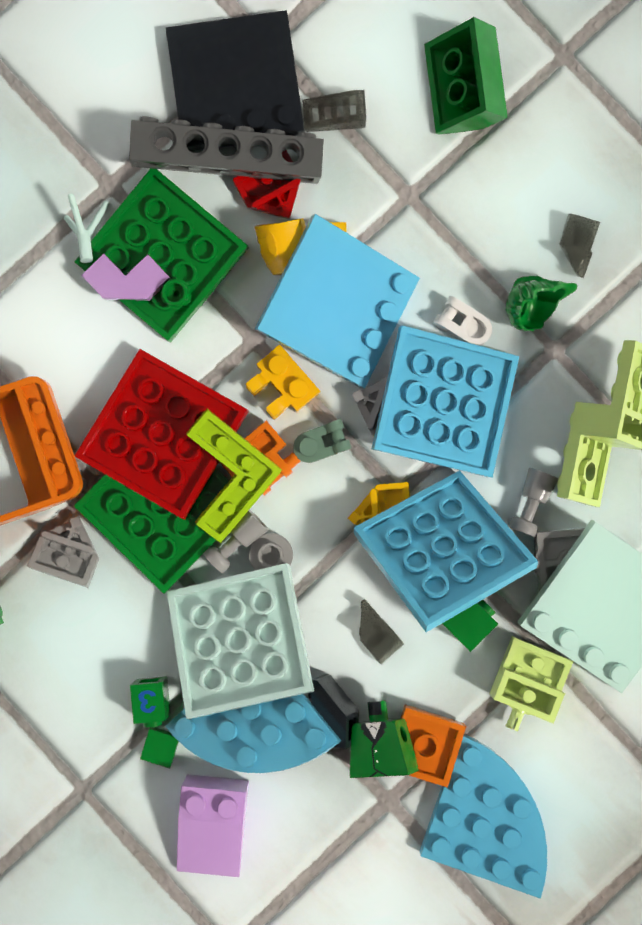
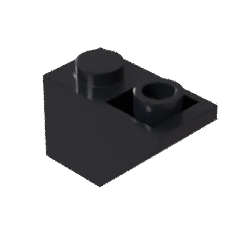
M325 674L312 679L314 692L308 693L309 700L341 739V742L333 748H349L351 746L352 726L354 723H359V709L331 675Z

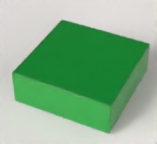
M150 727L140 759L170 769L179 741L169 731Z

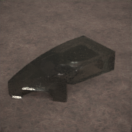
M570 213L567 216L559 245L577 277L584 278L593 253L590 251L600 222Z

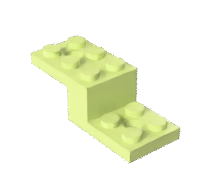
M624 340L622 351H620L617 359L618 372L616 382L611 389V405L575 403L574 412L570 417L571 428L568 443L564 447L562 473L557 482V497L588 506L600 507L611 448L620 447L642 450V343L636 340Z

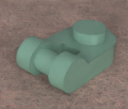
M342 419L300 434L295 439L293 445L297 458L305 463H313L352 449L349 439L346 440L342 429L345 427ZM331 434L334 445L325 448L322 436Z

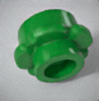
M170 279L161 290V299L164 303L168 304L170 309L179 310L182 306H187L192 298L191 288L184 280ZM178 291L179 296L175 297L174 292Z

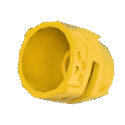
M304 218L254 226L257 241L261 248V256L273 275H282L306 228Z

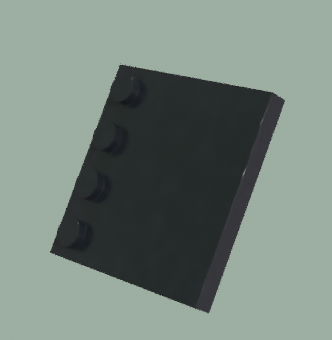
M287 10L165 27L178 120H185L190 122L191 126L203 127L205 123H216L222 125V129L235 130L237 126H247L253 128L254 132L266 133L269 129H278L284 131L285 135L298 136V133L305 132ZM193 140L187 145L189 151L205 148L204 144L198 140ZM224 143L220 147L230 146L232 144Z

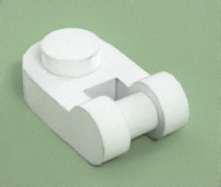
M449 296L445 303V310L441 315L438 314L433 321L436 327L448 332L460 341L479 346L483 345L492 334V325L489 319L453 296ZM456 314L465 318L460 326L452 321Z

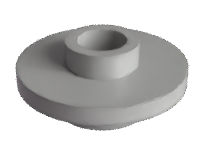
M263 534L251 545L249 551L250 563L254 570L285 563L291 565L293 559L292 547L288 540L279 534Z

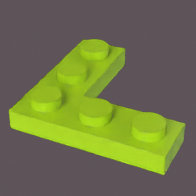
M207 408L186 434L235 474L195 522L197 526L222 543L281 473L282 469Z

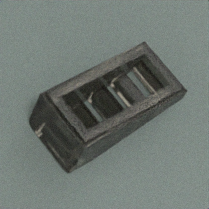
M364 89L302 100L305 132L366 128ZM355 105L356 114L350 115V106ZM338 106H343L344 116L338 117ZM324 107L331 108V119L325 120ZM312 108H318L319 121L313 122Z

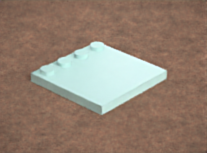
M591 520L520 617L518 624L620 693H623L642 667V553L594 520Z
M288 563L167 591L186 719L314 692L291 569Z

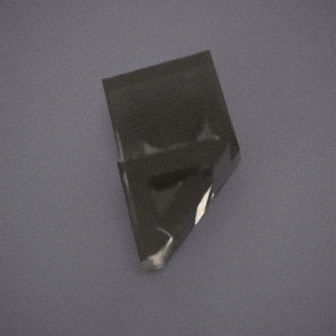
M363 599L361 601V621L359 627L360 641L382 665L405 643L368 601Z

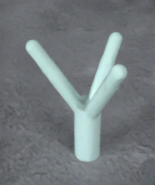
M70 193L68 194V199L75 222L68 215L64 216V220L78 238L80 262L90 263L93 261L90 237L108 208L109 202L107 200L103 202L87 230H85L75 196Z

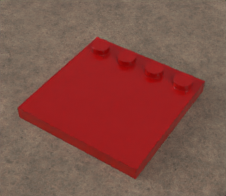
M139 349L74 456L185 520L219 463V460L188 437L187 431L208 408L237 432L249 411L190 376Z

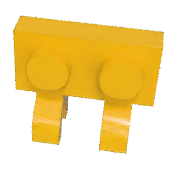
M280 344L256 364L261 373L245 384L248 391L254 397L269 383L282 395L266 407V411L274 420L290 406L297 413L320 393L317 386Z

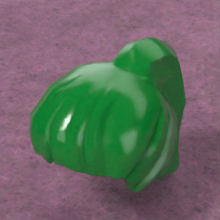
M540 276L518 278L513 284L505 305L511 326L520 331L542 329L544 322L556 310L559 301L575 292L578 287L577 284L547 280Z

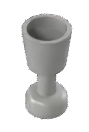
M529 468L522 493L527 498L520 518L513 517L508 527L535 537L538 528L532 521L539 503H547L558 482V478Z
M249 509L232 529L231 533L233 536L219 549L210 547L203 554L218 571L224 573L230 566L228 557L241 544L248 547L269 531V529Z

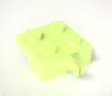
M512 636L489 693L494 700L512 708L505 726L518 731L524 714L533 715L554 724L565 696L562 690L573 661Z

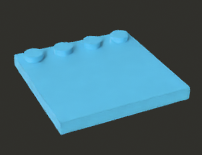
M314 214L311 216L255 330L354 385L365 388L420 278L319 215Z
M400 326L371 449L493 478L519 356L419 329Z
M460 470L354 527L356 538L425 632L432 630L533 571L538 565V560Z

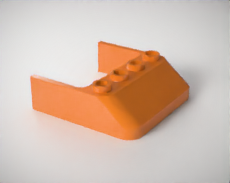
M30 376L0 386V418L28 499L27 507L1 515V526L45 511L75 498L82 490L83 480L50 384L42 378Z

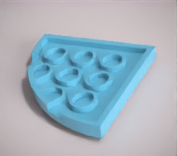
M304 694L192 719H186L184 708L165 726L175 739L201 759L228 770L244 773H268L294 768L315 760L341 742V739Z
M464 734L448 788L442 786L419 851L420 856L541 899L547 871V844L544 826L536 803L524 782L503 758L490 747Z

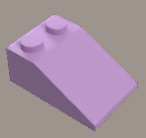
M187 774L181 786L178 816L177 871L230 877L240 876L249 780Z

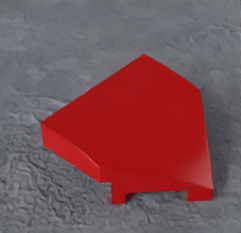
M287 150L283 151V158L287 162H293ZM237 176L232 179L248 209L290 219L301 179L280 181Z

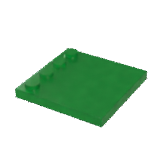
M150 168L91 240L93 261L82 263L80 262L79 255L74 262L86 271L105 254L126 276L141 260L149 255L171 279L186 281L191 288L192 298L187 306H182L179 310L170 309L168 304L162 301L161 290L149 301L118 299L171 343L249 247L159 170ZM174 292V296L178 297L179 292Z
M215 468L185 520L107 475H104L74 507L165 594L203 553L217 541L197 526L195 521L229 480Z

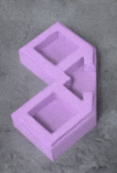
M103 254L81 275L105 300L149 301L171 279L149 255L141 260L125 276Z

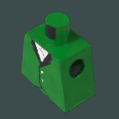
M386 700L367 702L369 721L354 723L352 726L350 778L405 776L419 771L405 719H388Z

